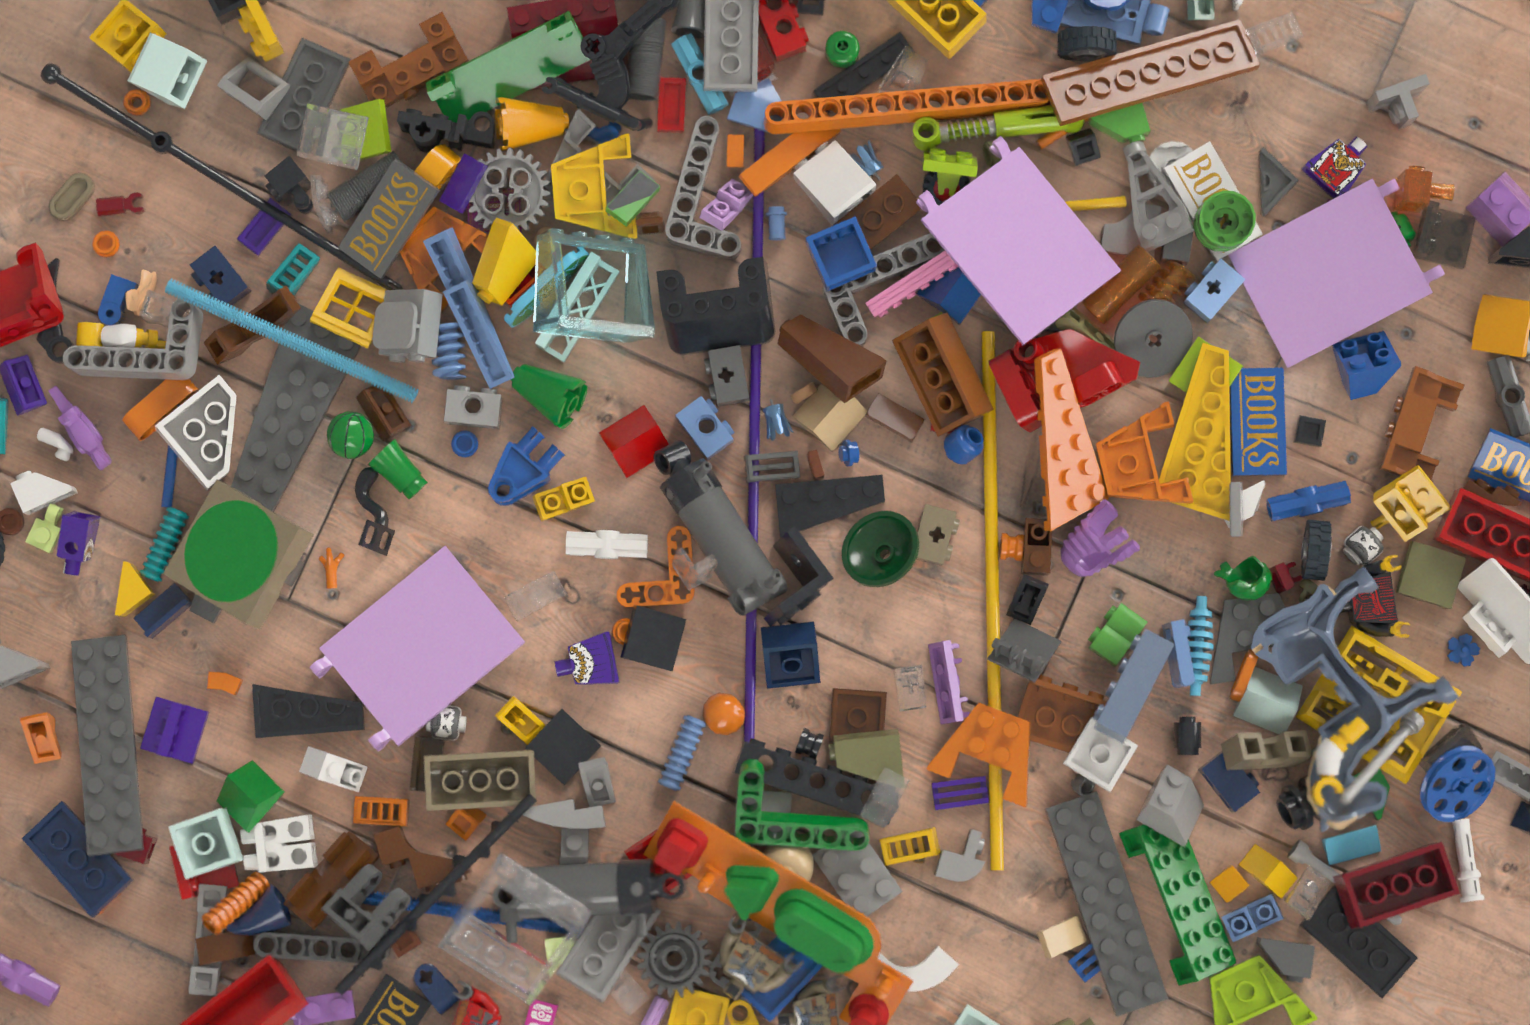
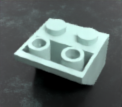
M150 33L127 81L169 105L185 109L207 60L187 48Z

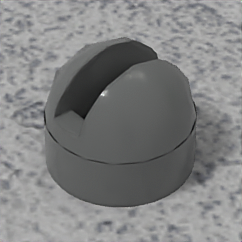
M1078 773L1075 779L1071 780V787L1077 794L1083 797L1093 791L1095 783Z

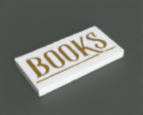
M1210 141L1163 168L1175 192L1185 205L1193 223L1198 207L1213 194L1221 191H1235L1239 193ZM1224 217L1216 221L1220 223L1221 229L1228 225L1225 223ZM1255 222L1251 236L1237 248L1227 252H1216L1210 249L1209 251L1214 260L1218 261L1263 233Z

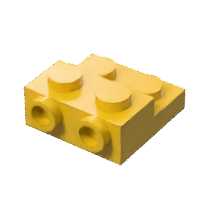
M121 0L89 38L131 73L149 34L153 33L164 38L167 33L129 1Z
M245 0L247 6L238 9L242 18L238 19V22L245 34L250 32L254 40L250 42V45L256 57L262 56L264 61L268 62L284 54L285 52L258 0Z

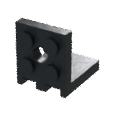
M796 526L788 530L773 547L803 587L778 604L764 618L770 627L776 622L781 626L798 611L808 607L815 599L822 595L820 593L821 589L834 579Z

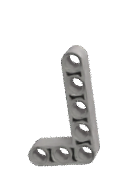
M703 116L697 120L666 223V237L675 246L724 260H733L741 252V241L736 234L694 222L719 137L718 122L711 116ZM703 125H711L714 128L713 134L709 136L702 135L699 130ZM697 150H703L707 153V157L703 161L694 160L692 155ZM690 175H695L700 179V182L697 186L690 187L686 185L685 179ZM684 200L689 201L692 204V209L689 212H681L677 208L678 204ZM675 226H681L685 229V233L682 237L675 238L670 234L671 229ZM701 233H706L711 237V240L706 245H700L696 242V237ZM727 240H731L736 243L737 247L733 252H725L721 247L722 244Z
M931 233L873 256L876 264L883 260L888 261L892 267L889 272L883 273L876 268L875 272L867 274V279L864 282L858 283L853 280L842 285L841 291L837 293L826 292L823 285V294L841 336L849 339L847 336L849 331L859 330L863 338L859 342L854 343L863 347L867 339V329L852 294L919 268L945 251L942 246L941 250L936 253L930 252L927 249L926 244L929 241H937ZM908 250L912 251L916 255V260L911 263L905 262L902 259V253ZM841 305H848L852 309V314L846 318L841 317L837 309Z
M180 298L175 300L170 310L165 349L75 345L67 348L64 352V365L81 376L187 380L195 374L197 367L203 311L196 307V305L194 306L193 303L191 305L190 301L189 303H187V300L184 301V298L183 300ZM191 308L189 315L183 317L185 311ZM187 334L186 340L180 343L182 336ZM82 356V361L76 365L77 360ZM108 357L106 364L101 366L103 359ZM133 358L132 364L126 367L127 362ZM158 359L157 365L151 368L152 363ZM184 360L182 367L176 369L177 364Z

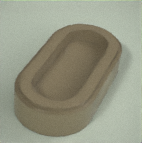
M84 173L73 174L50 200L49 211L52 216L60 221L72 219L93 195L95 190L93 180Z

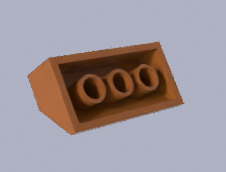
M948 313L929 318L892 340L938 437L994 410Z

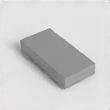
M1231 482L1229 484L1230 535L1243 536L1242 482Z

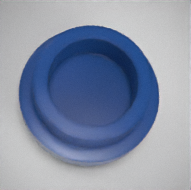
M466 430L456 433L451 442L454 453L463 458L474 455L479 445L477 437L472 432Z
M843 440L842 446L838 448L839 459L841 462H844L845 466L849 467L853 463L859 462L858 444L850 440Z

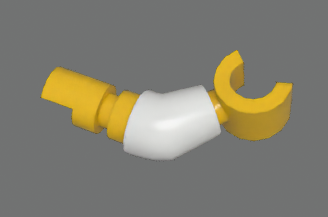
M93 322L77 323L76 345L141 348L144 345L145 348L165 349L166 341L158 340L157 330L147 329L144 332L142 328H136V325L132 324L105 326L101 323Z
M1358 716L1349 725L1344 724L1337 730L1339 733L1337 736L1333 734L1329 739L1325 738L1317 747L1315 752L1317 775H1321V779L1313 784L1310 795L1314 804L1319 807H1323L1325 802L1321 796V788L1325 784L1330 785L1334 789L1335 794H1342L1344 792L1343 786L1338 780L1334 779V775H1338L1340 760L1344 757L1343 753L1348 749L1347 745H1352L1368 730V726Z

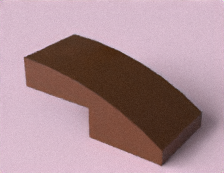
M225 932L195 938L200 965L257 954L254 950V935H239Z

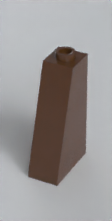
M801 314L792 320H786L779 329L780 334L777 344L843 403L848 402L883 377L887 362L883 357Z

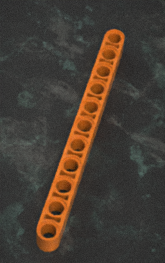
M1041 79L773 102L765 109L763 125L771 134H787L913 123L922 117H930L936 121L993 116V112L1048 106L1050 101ZM1042 92L1046 95V98H1039L1035 93ZM1015 94L1020 97V100L1014 101L1008 95ZM982 97H991L994 102L987 103ZM964 99L968 104L960 105L956 100ZM937 101L941 104V107H933L929 102ZM910 103L915 109L907 110L903 107V104ZM885 106L889 111L880 112L876 107ZM858 108L862 113L856 115L851 113L850 109ZM826 110H831L836 115L833 117H828L824 115L823 112ZM801 112L806 113L809 118L800 119L797 117V114ZM779 115L782 120L776 122L771 120L770 116Z

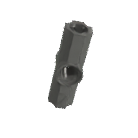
M1510 355L1486 362L1496 392V403L1502 410L1510 436L1517 438L1529 434L1530 415L1525 403V391L1519 385ZM1507 390L1515 394V403L1512 404L1506 401L1505 392Z

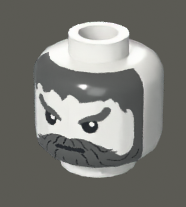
M1359 526L1345 538L1343 552L1357 566L1359 564H1370L1383 552L1384 547L1381 541L1384 538L1375 527L1369 529L1365 526Z
M448 705L426 724V731L430 732L433 739L455 741L458 739L460 732L465 733L467 717L462 716L461 709L458 706Z

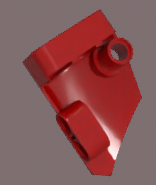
M1072 329L1031 339L1024 345L1018 340L1013 348L988 361L1015 420L1021 428L1030 433L1042 427V421H1038L1037 410H1041L1040 394L1036 392L1034 359L1053 349H1061L1080 408L1091 405L1136 380L1141 363ZM1033 346L1034 351L1032 355L1026 358V349Z

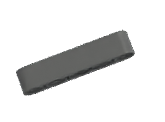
M267 932L258 935L254 941V950L261 957H266L270 954L274 958L360 963L370 953L352 937ZM265 937H269L274 941V949L271 952H265L261 947V942ZM292 939H297L301 943L302 948L298 954H293L288 948L289 942ZM320 940L325 941L329 945V951L325 956L319 955L316 952L315 947ZM346 942H351L356 947V954L353 957H347L343 953V946ZM390 948L383 954V962L389 957Z

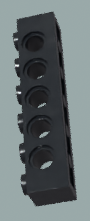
M751 738L749 743L746 741L742 743L733 773L739 775L740 767L744 761L748 759L759 760L761 756L766 755L772 759L773 764L770 770L764 771V784L885 825L890 824L899 796L898 793L893 792V786L882 782L875 786L867 783L869 778L854 773L852 778L842 775V769L832 765H827L826 769L816 766L817 760L802 756L801 760L790 757L791 751L776 747L775 751L766 749V743ZM788 764H793L798 769V775L793 780H789L784 776V768ZM747 772L745 776L750 779H755L758 777V774L755 772ZM813 773L821 774L824 779L822 787L818 789L813 788L809 782L810 776ZM841 781L849 786V793L843 798L839 797L835 792L836 785ZM866 790L873 792L875 796V801L871 806H865L861 801V795Z

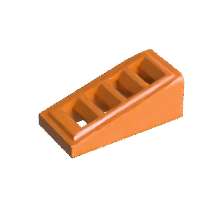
M355 796L353 823L408 826L409 799ZM362 802H368L367 819L361 818ZM373 803H378L377 819H372ZM384 803L389 804L388 820H383ZM394 804H399L398 820H393Z

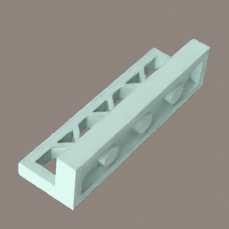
M591 252L536 340V346L564 363L620 271L603 262L598 255ZM598 266L611 273L606 283L595 285L593 274ZM591 279L592 286L586 287ZM602 288L599 295H597L596 289ZM593 290L596 299L593 305L581 308L580 295L582 292ZM577 302L578 309L572 310V308ZM589 310L584 318L582 312ZM580 313L582 321L580 326L576 329L567 330L565 320L568 315ZM563 325L564 331L558 333L561 326ZM575 333L572 339L570 340L568 334ZM565 335L568 345L563 354L549 347L554 338Z

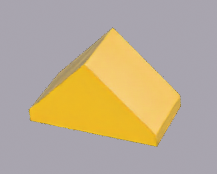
M124 561L115 615L119 617H126L156 595L134 564Z
M515 696L495 715L527 745L546 726Z
M1257 844L1252 846L1238 864L1280 899L1283 898L1298 879L1280 860Z

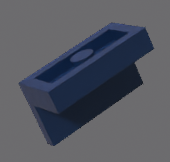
M173 583L133 619L145 631V636L153 639L191 606L192 601L176 583Z

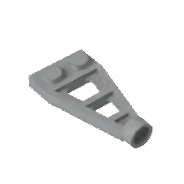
M1136 141L1126 145L1123 151L1128 162L1134 227L1142 249L1147 253L1195 231L1185 205L1148 156L1144 143ZM1150 172L1157 182V186L1142 193L1139 177ZM1161 195L1168 203L1169 210L1152 219H1148L1146 214L1147 200Z

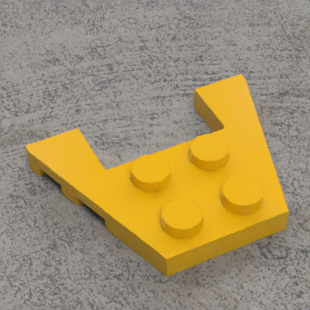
M630 134L621 135L596 147L551 164L554 216L556 220L630 239H637L636 217L626 227L613 216H608L606 212L607 203L603 161L631 159Z

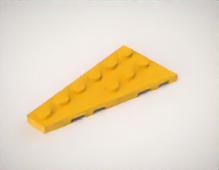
M1203 343L1161 471L1159 483L1188 477L1193 503L1174 504L1230 521L1229 351Z

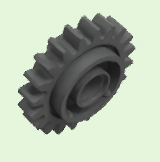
M679 921L675 929H672L669 922H666L665 931L656 926V936L648 933L649 944L640 943V946L646 952L638 953L637 957L645 961L637 965L639 970H647L642 974L641 978L643 980L651 979L648 984L650 989L658 985V995L661 996L667 989L669 998L673 997L675 991H678L681 998H683L684 989L687 988L694 994V983L701 987L703 986L700 976H710L704 968L713 966L710 960L705 959L712 955V951L709 949L703 950L708 945V940L698 941L702 933L697 931L691 934L692 926L690 924L685 930H682V925ZM675 953L682 956L681 963L677 966H670L668 964L669 956Z

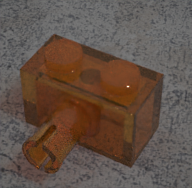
M1409 166V169H1405L1396 178L1399 190L1394 192L1393 210L1420 213L1430 204V198L1452 201L1455 185L1433 183L1432 171H1425L1423 166Z

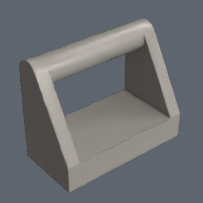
M250 57L245 58L228 72L217 85L226 94L266 121L290 88V84ZM249 70L275 87L261 101H258L238 87Z

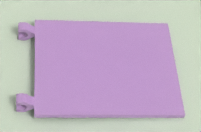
M1000 136L992 142L993 145L989 149L1001 161L941 205L936 204L928 190L919 196L916 203L927 213L921 219V222L1020 343L1024 345L1120 273L1121 269L1022 149L1018 147L1014 151H1010L1006 141Z
M1372 178L1228 254L1236 271L1245 278L1243 284L1287 368L1432 294L1429 283L1445 275L1441 265L1427 272L1421 271L1388 209L1384 197L1399 190L1395 179L1377 187Z
M444 546L323 644L319 649L324 654V657L315 661L310 668L320 679L327 674L331 667H335L383 727L382 731L374 734L368 740L377 751H380L391 739L397 746H400L522 646L525 641L448 548Z

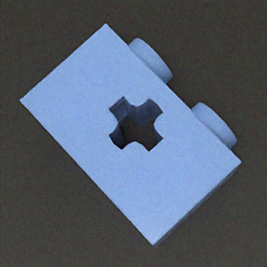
M1222 259L1216 264L1211 261L1201 273L1205 276L1199 284L1194 281L1184 293L1187 298L1183 303L1206 323L1215 316L1245 280ZM1214 284L1217 288L1210 295L1207 291Z

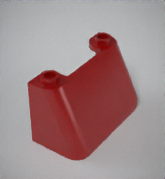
M36 242L26 245L17 251V265L0 271V347L54 327L64 319L63 308L42 249Z

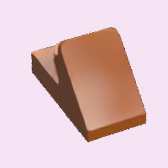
M48 712L20 717L34 764L61 759L62 752L55 734V717Z

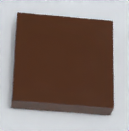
M833 688L829 742L834 743V735L884 730L887 692Z

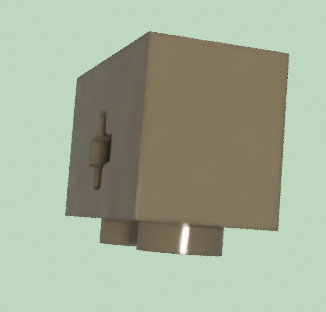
M928 504L924 505L917 532L919 536V553L916 560L939 566L944 564V560L950 561L953 546L948 544L951 534H957L960 522L959 519H955L957 512ZM935 529H939L940 535L944 536L937 543L932 542L933 537L929 536V533H933Z

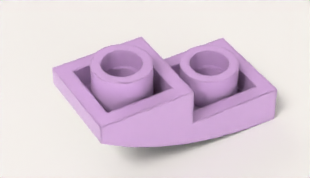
M731 179L718 190L716 198L702 209L700 218L722 231L742 211L753 194L744 184Z

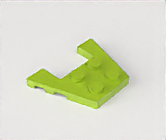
M1256 955L1209 977L1214 1025H1238L1283 1004L1292 1025H1307L1318 1019L1260 955Z

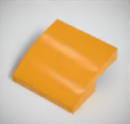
M1483 294L1476 317L1471 349L1525 357L1530 329V301Z

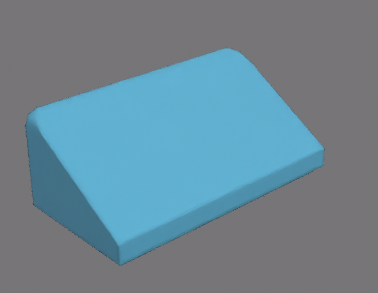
M1376 825L1321 839L1329 866L1381 852Z

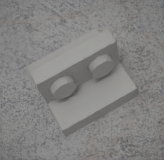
M1424 74L1375 91L1366 102L1369 112L1390 105L1389 116L1392 123L1397 124L1399 130L1409 127L1419 116L1412 97L1420 95L1430 84L1427 75Z

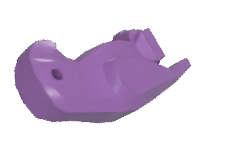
M57 386L48 390L62 413L58 420L65 426L70 439L81 454H88L99 470H103L110 465L112 460L104 450L102 444L103 437L92 421L79 407L73 406Z

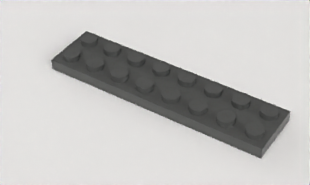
M118 635L71 641L87 855L98 856L144 850L127 636Z
M1097 791L1046 808L1045 812L1115 1016L1167 1000L1168 996Z

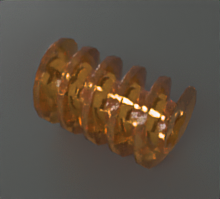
M1168 260L1165 263L1167 269L1161 268L1158 271L1160 277L1154 276L1151 279L1153 285L1147 284L1144 287L1146 293L1140 292L1137 295L1140 302L1162 299L1175 304L1176 302L1172 295L1175 294L1181 297L1183 294L1179 287L1182 286L1188 289L1189 284L1186 278L1195 281L1196 277L1185 266Z

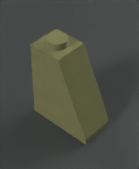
M898 729L833 736L834 744H829L830 760H836L837 768L897 788H905Z

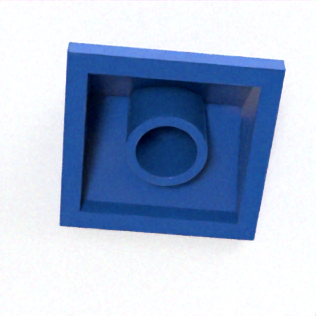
M958 267L952 272H949V270L943 274L944 277L940 280L935 281L934 279L929 283L930 286L924 290L919 289L916 295L943 314L948 313L950 319L960 325L981 294Z

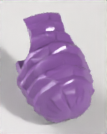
M1106 499L1095 506L1093 512L1088 513L1087 517L1080 521V525L1074 527V532L1068 533L1067 539L1063 540L1060 552L1061 560L1072 573L1079 577L1092 576L1094 573L1100 572L1102 568H1107L1109 564L1115 565L1118 561H1123L1140 550V546L1132 539L1115 552H1110V549L1128 539L1129 535L1121 526L1104 535L1108 525L1118 516L1117 509Z

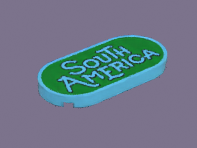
M577 247V253L574 250L567 253L514 302L511 308L513 313L511 315L506 313L504 316V321L511 328L516 327L531 316L580 270L589 256V253L583 247Z

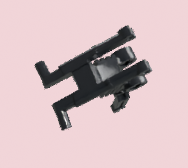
M649 0L609 35L588 34L582 39L581 51L584 56L592 60V63L589 65L599 86L597 97L592 92L587 93L568 84L563 78L547 77L546 81L552 83V88L543 87L542 91L576 105L579 110L582 108L632 131H642L653 126L652 119H638L621 109L630 98L629 73L622 59L643 32L667 11L676 7L680 0ZM595 41H599L601 43L600 45H598L599 52H594L593 50L594 48H596V44L594 43Z

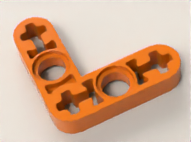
M675 526L667 534L670 580L634 582L621 585L617 590V600L622 606L633 608L634 605L641 607L682 605L692 601L695 594L692 540L687 528ZM676 531H681L682 535L687 536V540L682 541V549L688 548V554L676 553L672 555V549L677 550L676 541L671 540V537L676 536ZM680 557L687 559L689 563L688 569L682 573L675 571L673 568V562ZM690 575V581L685 580V588L690 589L691 592L686 594V599H681L680 595H675V590L680 588L679 580L674 582L673 577L682 578ZM645 586V603H640L641 597L632 598L631 603H627L625 598H621V594L626 593V588H631L633 593H640L639 587ZM653 586L661 587L664 592L662 599L659 601H652L648 597V591Z

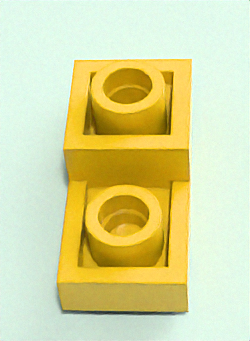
M586 476L532 496L541 522L595 502Z

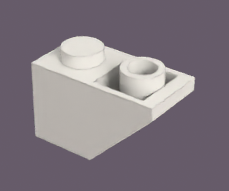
M308 746L299 772L359 792L368 767Z

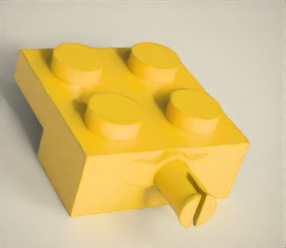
M1417 465L1373 493V502L1382 512V515L1371 520L1370 523L1377 530L1390 523L1404 542L1427 529L1429 522L1450 510V504L1421 467Z

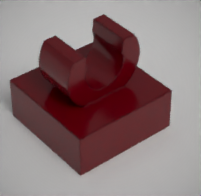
M1282 562L1269 568L1272 574L1271 582L1276 593L1280 594L1295 587L1294 583L1302 579L1301 575L1292 577L1289 573V569L1296 566L1295 562H1290L1286 565Z

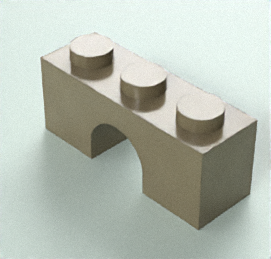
M1285 731L1267 739H1262L1261 733H1238L1221 744L1227 770L1296 767L1312 757L1306 731Z

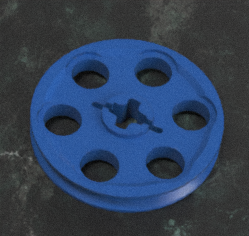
M1474 746L1456 747L1440 756L1428 769L1421 784L1420 800L1423 808L1435 819L1442 822H1454L1472 814L1484 803L1494 785L1495 766L1493 761L1482 750ZM1458 758H1461L1460 763L1452 768L1453 763ZM1481 760L1480 765L1476 769H1473L1474 764L1477 761ZM1442 777L1441 782L1433 787L1434 782ZM1482 781L1481 786L1477 790H1474L1475 785L1478 782ZM1440 799H1443L1440 806L1434 808L1436 802ZM1463 800L1460 808L1454 810L1457 803Z

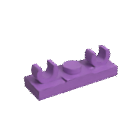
M951 640L928 644L940 723L948 724L964 721L963 718L967 717L970 712H962L961 703L968 701V698L960 697L959 695L960 679L955 664L962 662V659L953 658L952 651L953 649L960 648L959 644H951Z

